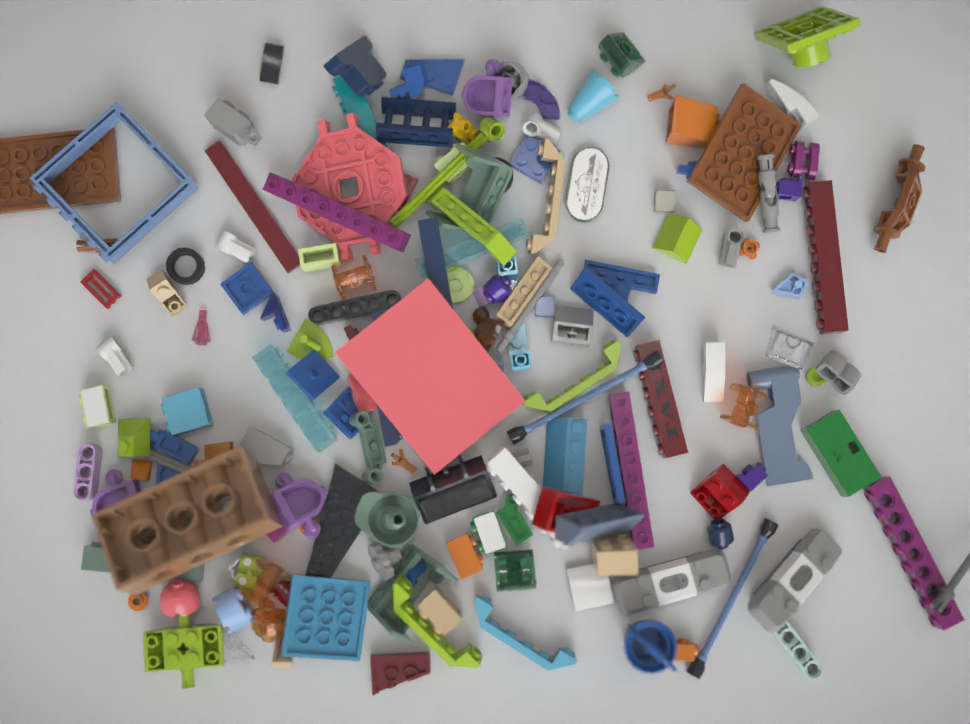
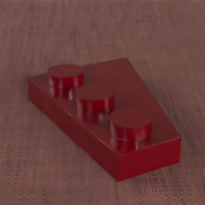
M430 651L371 654L372 695L431 673Z

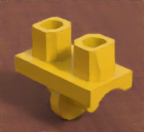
M456 112L454 113L453 121L447 127L453 128V136L457 137L461 142L463 141L466 146L479 134L478 130L468 120Z

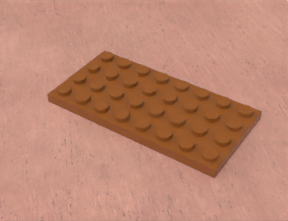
M115 128L108 131L49 183L71 207L120 202ZM84 130L0 138V214L54 209L45 200L47 196L44 193H38L33 188L34 182L30 177Z

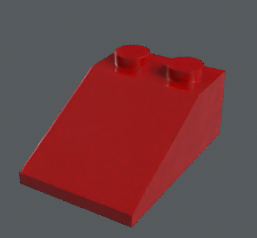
M542 486L532 525L546 532L555 533L557 515L599 507L601 501Z

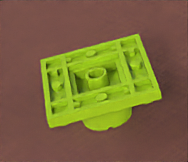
M822 6L755 31V37L763 43L790 54L793 66L810 67L817 65L819 62H825L830 58L828 40L834 39L835 35L841 33H850L854 28L861 26L860 18Z

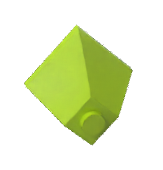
M150 418L118 419V458L150 457Z

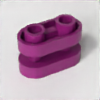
M796 140L794 144H791L789 149L791 162H789L787 173H790L791 178H800L801 174L805 173V179L815 180L818 172L820 144L811 142L808 148L805 147L804 141ZM804 155H806V165H805V166H803Z

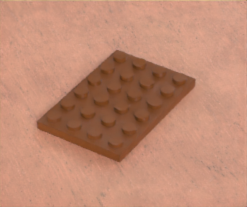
M740 84L686 182L744 222H749L760 202L761 188L758 179L760 167L757 156L774 154L773 169L777 171L802 125L746 84Z

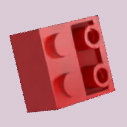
M724 463L712 471L690 492L714 520L721 519L740 506L750 493Z

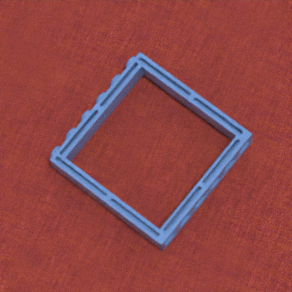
M118 102L112 105L30 177L34 182L33 188L40 194L44 193L47 196L45 200L53 208L57 206L61 210L59 212L60 216L66 221L70 220L74 224L72 228L79 235L83 233L87 237L85 240L87 244L93 249L96 247L100 251L98 255L105 262L110 261L113 264L119 261L199 189L186 172ZM122 121L182 184L110 247L49 183L116 124Z

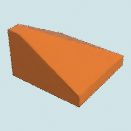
M132 460L130 479L150 480L152 462Z

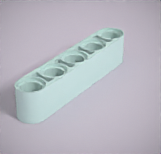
M788 621L778 632L772 633L804 675L811 679H817L821 676V664ZM789 631L790 637L784 641L782 636L784 632ZM801 647L802 654L796 657L795 650ZM810 664H814V670L808 673L807 667Z

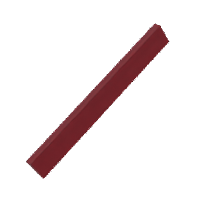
M218 141L206 149L205 153L286 272L290 273L299 267V255L222 142Z

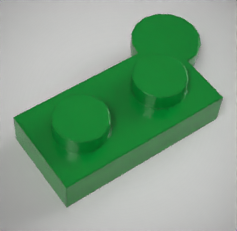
M509 494L505 498L506 506L496 513L516 545H519L533 536V533L517 510L519 505L512 498L514 494Z

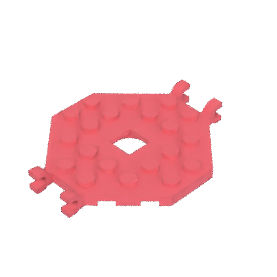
M354 113L346 114L349 128L330 132V122H326V120L317 121L320 136L316 140L317 143L312 151H309L302 162L303 165L298 173H295L292 181L389 224V220L395 215L407 197L401 157L359 129V119ZM357 177L359 194L343 198L340 180ZM296 205L297 215L300 219L307 222L340 247L341 260H353V254L349 246L369 242L370 254H382L379 242Z

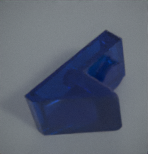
M273 293L260 319L266 321L276 317L274 323L277 330L280 329L283 333H287L292 330L279 296Z

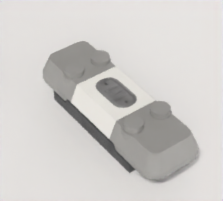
M821 529L810 530L804 538L798 540L753 593L754 596L748 603L749 613L768 632H778L798 610L799 606L828 571L833 568V565L841 556L842 549Z
M712 549L638 569V575H619L613 579L612 588L619 610L624 614H633L725 588L731 583V573L725 554L721 550Z

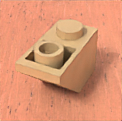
M163 269L146 279L149 290L171 316L187 307L175 284Z

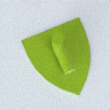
M307 319L302 323L286 351L300 359H303L312 350H315L324 360L334 357L332 345L327 335L321 328Z

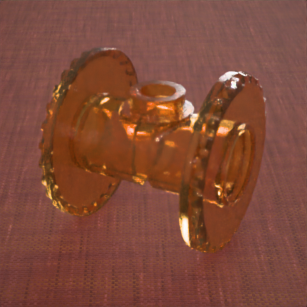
M362 255L364 266L341 273L338 272L335 264L331 265L334 282L342 300H346L344 290L357 288L362 284L370 282L373 292L377 290L374 274L366 255Z
M731 384L730 388L739 392L736 399L737 406H734L731 416L721 414L720 419L739 427L757 430L758 426L749 422L750 416L756 415L758 412V404L755 403L756 398L767 399L768 395L752 387Z
M258 558L256 564L263 571L252 589L241 587L239 592L254 605L267 610H273L275 604L268 598L278 579L290 581L291 575L279 565L269 560Z

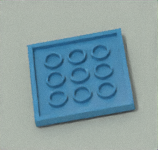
M292 574L280 655L283 657L360 661L370 581Z

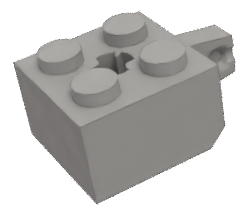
M217 98L204 115L212 127L238 146H243L247 143L256 146L262 137L253 127L254 123L249 119L250 117L240 110L238 112L234 109L235 106L228 100L222 101Z

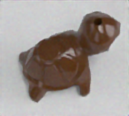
M478 307L473 312V321L477 324L473 335L488 353L496 341L493 334H499L505 321L490 318V313L485 307Z

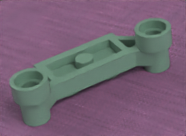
M359 411L350 416L349 423L358 429L366 463V470L361 478L365 483L378 484L383 478L381 468L384 463H387L379 425L375 426L370 422V415L366 411Z

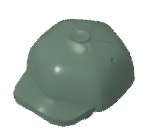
M392 491L364 494L358 503L354 515L355 524L362 531L369 534L373 541L395 549L403 547L413 538L418 531L420 519L415 501L410 497Z

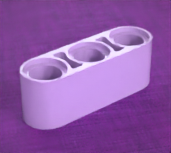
M84 444L79 448L73 489L74 496L78 500H91L98 493L102 461V449L99 445ZM89 448L93 449L92 457L88 456ZM87 467H89L91 470V474L89 477H87L85 474V470ZM85 486L88 488L89 491L87 496L83 494V488Z

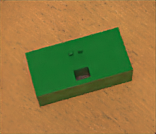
M840 410L831 411L800 430L841 497H850L881 478L880 473Z

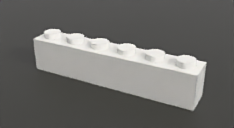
M502 445L485 460L488 464L486 469L493 476L497 474L500 477L501 481L499 483L506 491L510 489L514 493L512 498L518 505L522 503L527 508L524 512L532 520L541 488ZM548 532L552 537L550 541L556 548L561 547L565 551L569 547L556 540L555 533Z

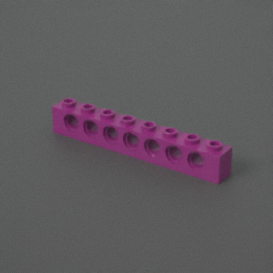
M269 172L262 189L397 251L404 252L411 237V234L271 172Z
M630 392L608 395L625 506L644 514V518L630 529L629 533L637 550L653 548L654 540Z
M883 476L864 488V495L868 502L872 503L875 517L884 526L882 530L886 537L890 538L893 544L891 545L893 552L901 559L900 565L903 571L908 573L911 579V587L919 594V602L929 614L928 620L931 625L944 631L964 621L954 598L949 600L942 613L935 611L936 607L931 608L930 604L938 595L939 588L947 585L891 477ZM883 495H885L887 498V502L885 505L881 503V497ZM892 513L896 515V520L893 523L890 520ZM902 530L905 533V538L903 540H901L899 537V534ZM911 548L914 550V556L912 558H910L908 554ZM922 566L923 574L919 576L918 569ZM931 584L933 589L928 594L927 587Z

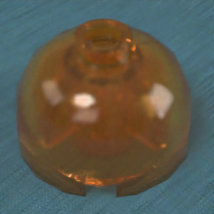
M265 607L253 609L251 618L252 631L265 642H273L274 639L282 637L287 610L272 607L271 611H265Z

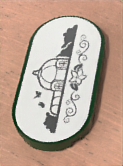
M596 148L580 150L574 156L571 165L565 206L571 217L579 222H589L595 219L601 213L604 204L609 161L607 156Z

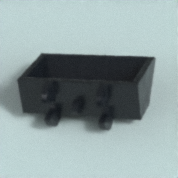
M461 454L457 456L459 464L449 468L444 467L443 470L438 471L435 475L430 473L428 467H425L424 470L427 476L409 482L413 499L425 524L497 497L482 455L463 462Z

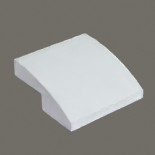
M593 564L567 569L575 611L614 603L609 577L597 576Z

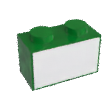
M495 510L472 518L473 522L470 524L473 533H478L480 540L477 541L480 552L484 551L485 555L508 548Z

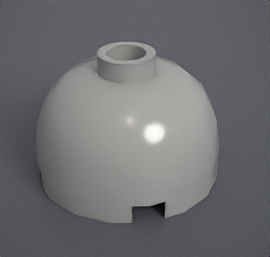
M511 61L501 62L502 70L496 77L513 78L511 100L519 98L528 87V74L519 63Z

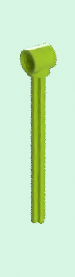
M485 117L480 123L479 134L467 147L479 150L486 142L490 143L492 140H500L505 134V126L492 117ZM460 152L389 220L390 223L398 228L466 162V155Z

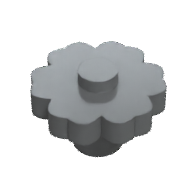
M377 542L370 544L367 547L368 554L376 572L379 573L384 581L393 578L394 569L392 566L398 564L399 560L402 559L400 551L390 547L382 549L381 545Z

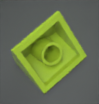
M668 214L652 248L687 264L702 229L689 217Z

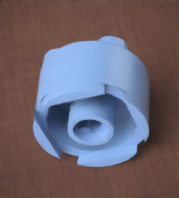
M234 586L212 598L213 602L217 601L218 606L215 607V610L223 626H229L228 633L252 622L251 618L254 616L250 605L246 606L243 601L246 597L241 587L237 589Z

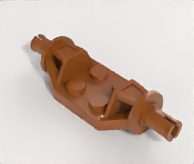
M914 144L909 158H902L898 162L899 168L895 178L901 184V194L895 200V210L882 211L878 224L873 228V231L879 234L874 250L877 252L886 253L890 239L899 238L900 232L911 224L923 192L919 175L926 168L920 162L925 147L922 145Z

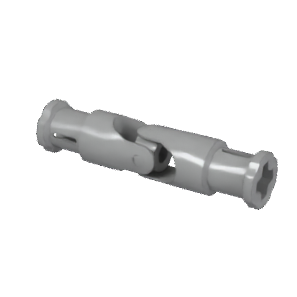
M774 154L757 156L760 167L758 179L761 188V215L764 217L765 228L763 233L780 231L777 218L779 206L775 189L776 171L773 169ZM773 198L772 205L768 206L765 199Z

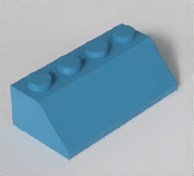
M557 417L547 422L543 486L583 496L587 419Z

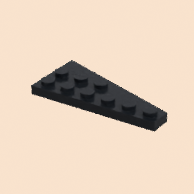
M338 464L334 466V472L319 522L321 531L314 541L306 576L332 577L361 532V529L358 528L354 521L355 511L361 497L366 493L379 492Z

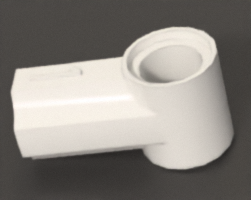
M530 113L523 125V131L527 136H537L542 140L549 139L553 145H555L562 132L560 129L545 122L538 113Z
M227 231L222 233L215 248L229 256L233 255L247 264L253 260L256 249L241 242L239 238Z
M114 336L96 347L102 358L109 362L117 376L125 375L133 368L122 351V345Z

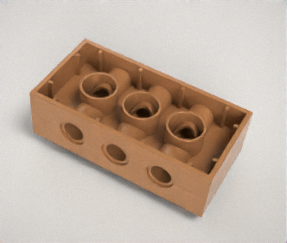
M238 446L92 514L116 590L138 595L283 527L256 457L242 446ZM231 499L230 505L224 509L225 502ZM194 516L193 522L187 527L189 519ZM157 533L156 539L151 543L152 537Z

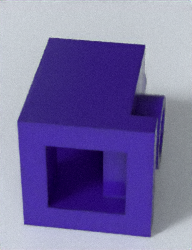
M782 178L776 181L777 198L779 200L796 202L801 197L803 178H799L797 181H793L792 178Z
M760 462L752 466L748 464L741 471L742 475H735L750 492L768 477L765 473L766 468Z

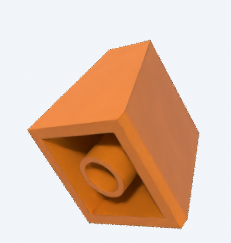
M675 95L669 108L666 144L705 148L715 131L716 125L719 123L720 114L717 113V106Z

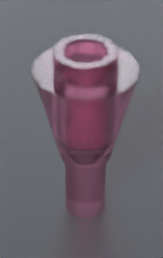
M199 310V320L191 339L196 345L203 346L211 342L206 322L207 310Z

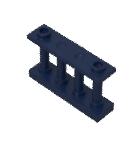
M381 97L382 114L386 115L384 123H376V140L378 142L452 148L453 128L447 127L449 126V119L454 118L456 102ZM393 115H404L403 124H392ZM412 116L423 117L422 126L411 125ZM442 118L441 127H430V119Z

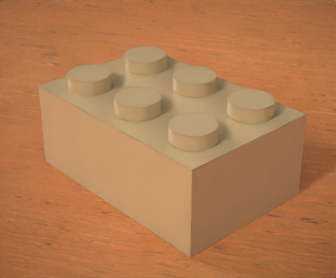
M622 532L620 535H609L604 539L596 538L591 540V559L597 576L638 575V550L630 535Z

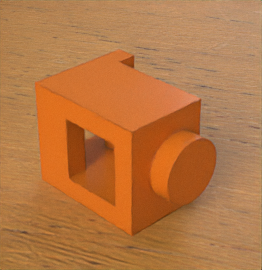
M678 638V641H676L677 652L674 660L694 661L695 656L698 655V645L689 642L690 639Z

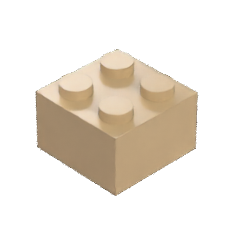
M438 586L434 587L417 606L419 608L418 613L425 620L428 618L432 622V628L438 634L442 633L444 636L463 618V613Z

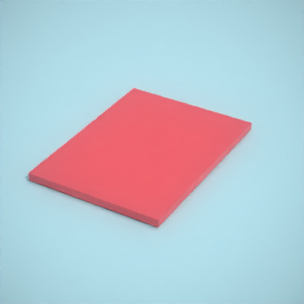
M426 279L335 352L434 475L525 402V399L429 279Z

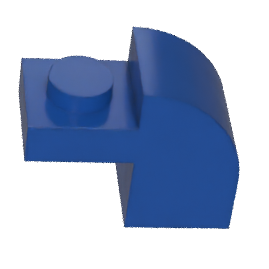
M423 62L402 69L406 83L389 89L391 97L403 98L408 96L409 92L410 98L413 99L425 90L428 78Z

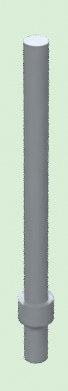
M561 259L557 260L509 330L504 332L502 340L495 348L497 353L501 354L508 343H511L516 337L515 333L563 267L564 261Z

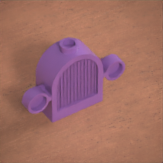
M490 59L485 64L486 76H474L466 83L462 90L463 102L471 113L483 115V119L485 117L493 118V116L510 117L513 78L496 77L502 70V64L499 60Z
M117 469L109 470L106 473L105 479L111 487L103 489L96 495L90 509L91 517L92 514L142 492L139 480L121 483L123 480L122 472Z
M286 472L279 473L275 480V484L279 489L271 493V498L280 520L287 532L306 524L304 528L305 536L310 539L316 538L321 531V527L313 519L319 515L324 505L325 496H327L326 489L313 480L299 479L292 482L290 474Z

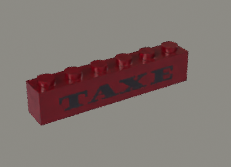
M660 340L635 346L633 356L635 362L638 361L640 363L649 354L657 350L664 361V364L657 368L647 369L644 372L640 371L638 376L644 383V388H642L643 396L649 402L647 412L649 417L653 418L654 425H652L654 437L657 436L659 444H656L658 454L662 455V458H669L688 453Z

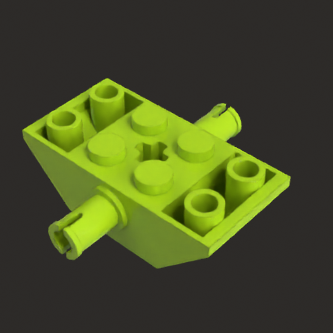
M179 613L178 626L143 632L145 672L181 671L182 689H186V687L189 689L195 687V668L225 665L222 625L219 624L193 625L191 624L190 614L181 616V613Z

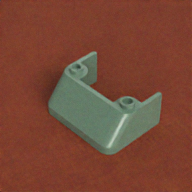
M456 143L455 147L466 155V165L473 169L460 201L490 224L511 179L512 168L480 150ZM426 210V214L430 218L437 217L438 224L441 227L466 232L444 213Z
M409 545L401 554L402 559L399 560L398 564L392 566L394 569L393 578L381 581L369 598L367 605L368 610L391 635L411 646L414 642L405 633L409 626L394 612L393 585L397 576L401 575L403 578H407L408 571L421 562L427 566L425 573H421L417 578L418 583L413 587L411 596L406 600L414 604L429 581L439 584L445 577L455 583L459 581L443 565L415 545Z

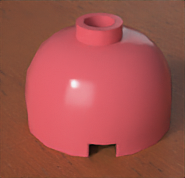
M174 579L164 586L161 591V611L167 616L175 617L174 614L181 613V616H186L193 613L200 606V592L192 581Z

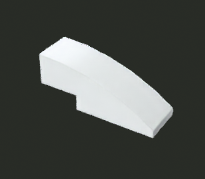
M774 79L769 80L766 84L765 89L777 107L787 115L792 114L794 119L802 125L801 129L814 122L819 116L813 106L794 89Z
M708 342L703 344V402H723L725 342Z

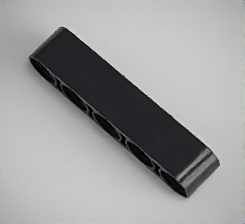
M388 290L315 306L309 310L308 317L316 325H325L371 315V312L391 308L395 305L388 303V298L391 295L398 297L396 303L402 298L397 291ZM371 300H379L377 308H370L369 303ZM355 303L360 304L358 312L351 311V306ZM340 307L342 310L341 314L337 317L333 316V309ZM321 311L323 313L322 319L315 321L314 314Z

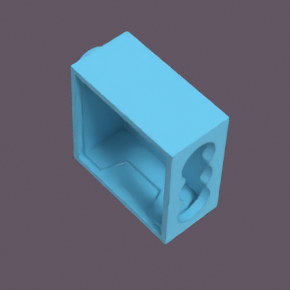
M198 387L161 398L163 402L161 410L164 415L166 414L168 421L166 422V428L172 436H179L214 425L203 388Z

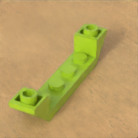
M439 187L425 201L435 211L439 209L486 247L489 254L503 266L517 253L498 230L444 187Z
M612 340L604 345L605 349L601 353L609 363L608 366L604 363L596 369L597 373L593 376L589 373L580 379L582 383L576 387L572 384L564 389L565 394L559 397L558 394L548 400L550 404L547 405L539 392L536 394L531 392L524 397L525 402L522 405L526 408L545 412L554 411L616 370L621 341L614 342Z
M398 575L393 585L394 612L449 666L478 668L483 657L481 651L470 643L457 651L456 647L451 642H448L442 633L438 634L429 624L428 619L425 620L415 610L413 604L406 601L411 596L414 588L407 578Z

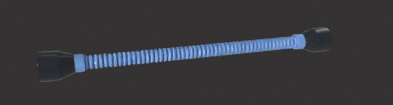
M656 350L649 354L642 362L638 363L637 366L631 368V370H627L620 374V376H616V378L609 380V382L607 381V383L605 382V384L596 387V389H592L585 393V395L583 394V396L581 395V397L572 400V402H568L561 406V408L559 407V409L557 408V410L548 413V415L546 414V416L544 415L535 420V422L533 421V423H527L524 426L510 429L507 431V434L515 445L522 441L533 429L594 398V396L605 392V390L616 386V384L618 385V383L627 380V378L629 379V377L640 373V371L644 372L647 369H654L663 365L664 361Z
M764 518L760 526L758 542L755 544L756 547H754L755 549H753L749 556L750 558H748L749 560H747L739 576L740 578H738L739 580H737L735 587H733L734 589H732L733 591H731L724 605L725 607H723L724 609H722L718 620H716L715 627H713L711 634H709L710 636H708L709 638H707L701 650L702 652L698 653L686 670L692 676L701 679L705 671L707 654H709L708 652H710L717 638L716 636H718L721 627H723L722 625L726 621L725 618H727L731 611L730 609H732L731 607H733L740 593L739 591H741L740 589H742L746 582L745 580H747L746 578H748L762 547L775 534L779 526L777 523Z

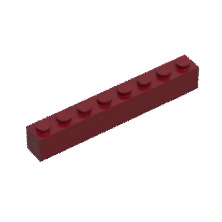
M832 180L809 182L802 190V197L806 202L804 216L808 221L806 234L810 239L808 253L812 257L810 271L814 276L812 290L816 294L814 308L818 312L816 327L820 331V335L844 333L849 331Z

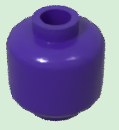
M493 275L484 284L485 291L483 294L492 303H501L512 292L510 287L511 281L505 275L502 277Z

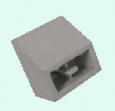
M556 305L551 343L589 348L592 339L594 310Z

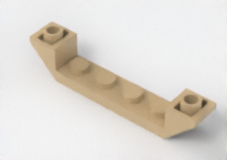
M544 139L542 144L539 143L538 146L540 161L554 162L550 170V176H553L552 184L550 183L548 187V195H551L550 203L547 202L546 205L548 221H545L543 228L546 236L533 234L531 238L527 239L526 250H529L530 255L537 253L556 238L565 160L549 139Z

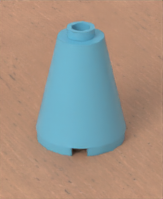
M595 69L589 74L567 108L569 110L567 115L574 122L576 120L579 122L583 121L619 98V94L614 95L616 90L602 75L600 77L595 75L598 72Z

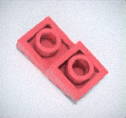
M349 374L347 381L354 393L352 399L358 411L370 412L377 410L375 401L354 375Z

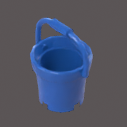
M654 620L637 621L632 626L626 624L628 630L625 634L624 650L627 660L635 669L647 674L663 672L668 667L673 672L677 671V667L672 663L676 657L677 642L675 635L668 626Z

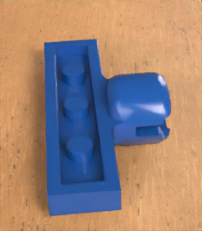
M585 259L583 270L587 267L627 302L630 290L652 294L657 293L660 274Z

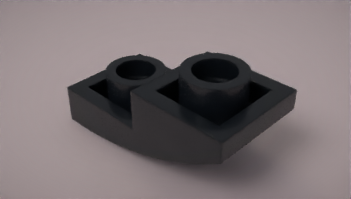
M265 43L259 81L279 84L284 46Z

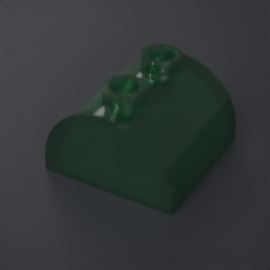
M624 32L608 34L598 46L601 51L600 58L606 63L609 61L612 65L610 70L615 77H626L646 62Z
M533 550L494 552L497 592L536 589Z

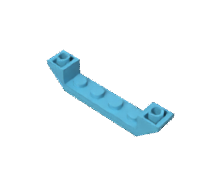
M516 255L505 266L497 261L498 275L501 277L505 275L511 281L510 287L512 290L518 283ZM523 322L515 333L516 337L511 343H508L512 371L532 369L525 323Z
M483 594L481 597L479 595L475 596L474 600L480 627L548 671L577 663V659L574 657L575 653L567 647L564 650L559 647L552 660H550V656L542 650L537 652L532 649L533 645L526 640L521 642L511 630L507 629L504 631L499 628L500 624L491 618L488 621L486 618L493 608L492 600Z

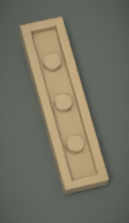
M539 256L535 257L494 316L500 321H505L507 327H511L552 267Z

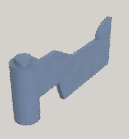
M792 364L747 372L746 378L750 391L771 388L774 405L756 415L763 464L766 468L765 473L768 475L766 477L767 486L813 479L809 466L805 462L797 460L792 431V422L801 403L798 381L800 379L799 368Z

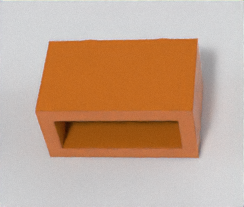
M465 533L446 542L461 580L483 570L482 565L485 562L481 553L477 554L474 549L477 544L473 535L469 536L468 533Z

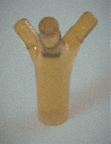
M664 84L660 90L647 95L648 101L651 102L658 98L673 100L674 97L669 95L668 92L675 88L676 85L673 84L667 87Z
M402 449L399 450L400 457L391 453V456L396 460L392 462V465L402 466L411 474L415 472L417 468L408 462Z

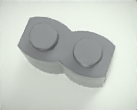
M834 350L825 355L816 368L818 375L830 382L832 387L843 395L852 391L862 376L856 367L847 363L845 358Z

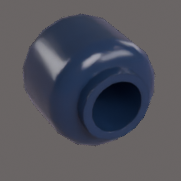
M715 519L710 522L707 527L709 543L718 549L728 548L734 541L731 523L725 519Z

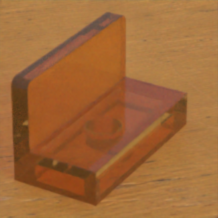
M233 442L204 445L205 459L193 461V467L232 450Z

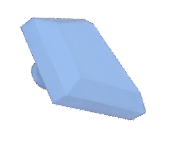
M793 272L771 292L799 299L807 288L809 281Z

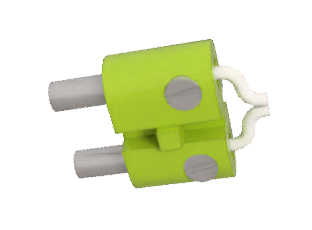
M243 552L242 557L236 559L234 564L229 565L228 570L231 571V577L236 580V587L258 591L259 587L272 590L274 583L261 581L264 568L277 571L278 564L267 562L266 557ZM240 561L237 577H235L232 567H235L237 562Z

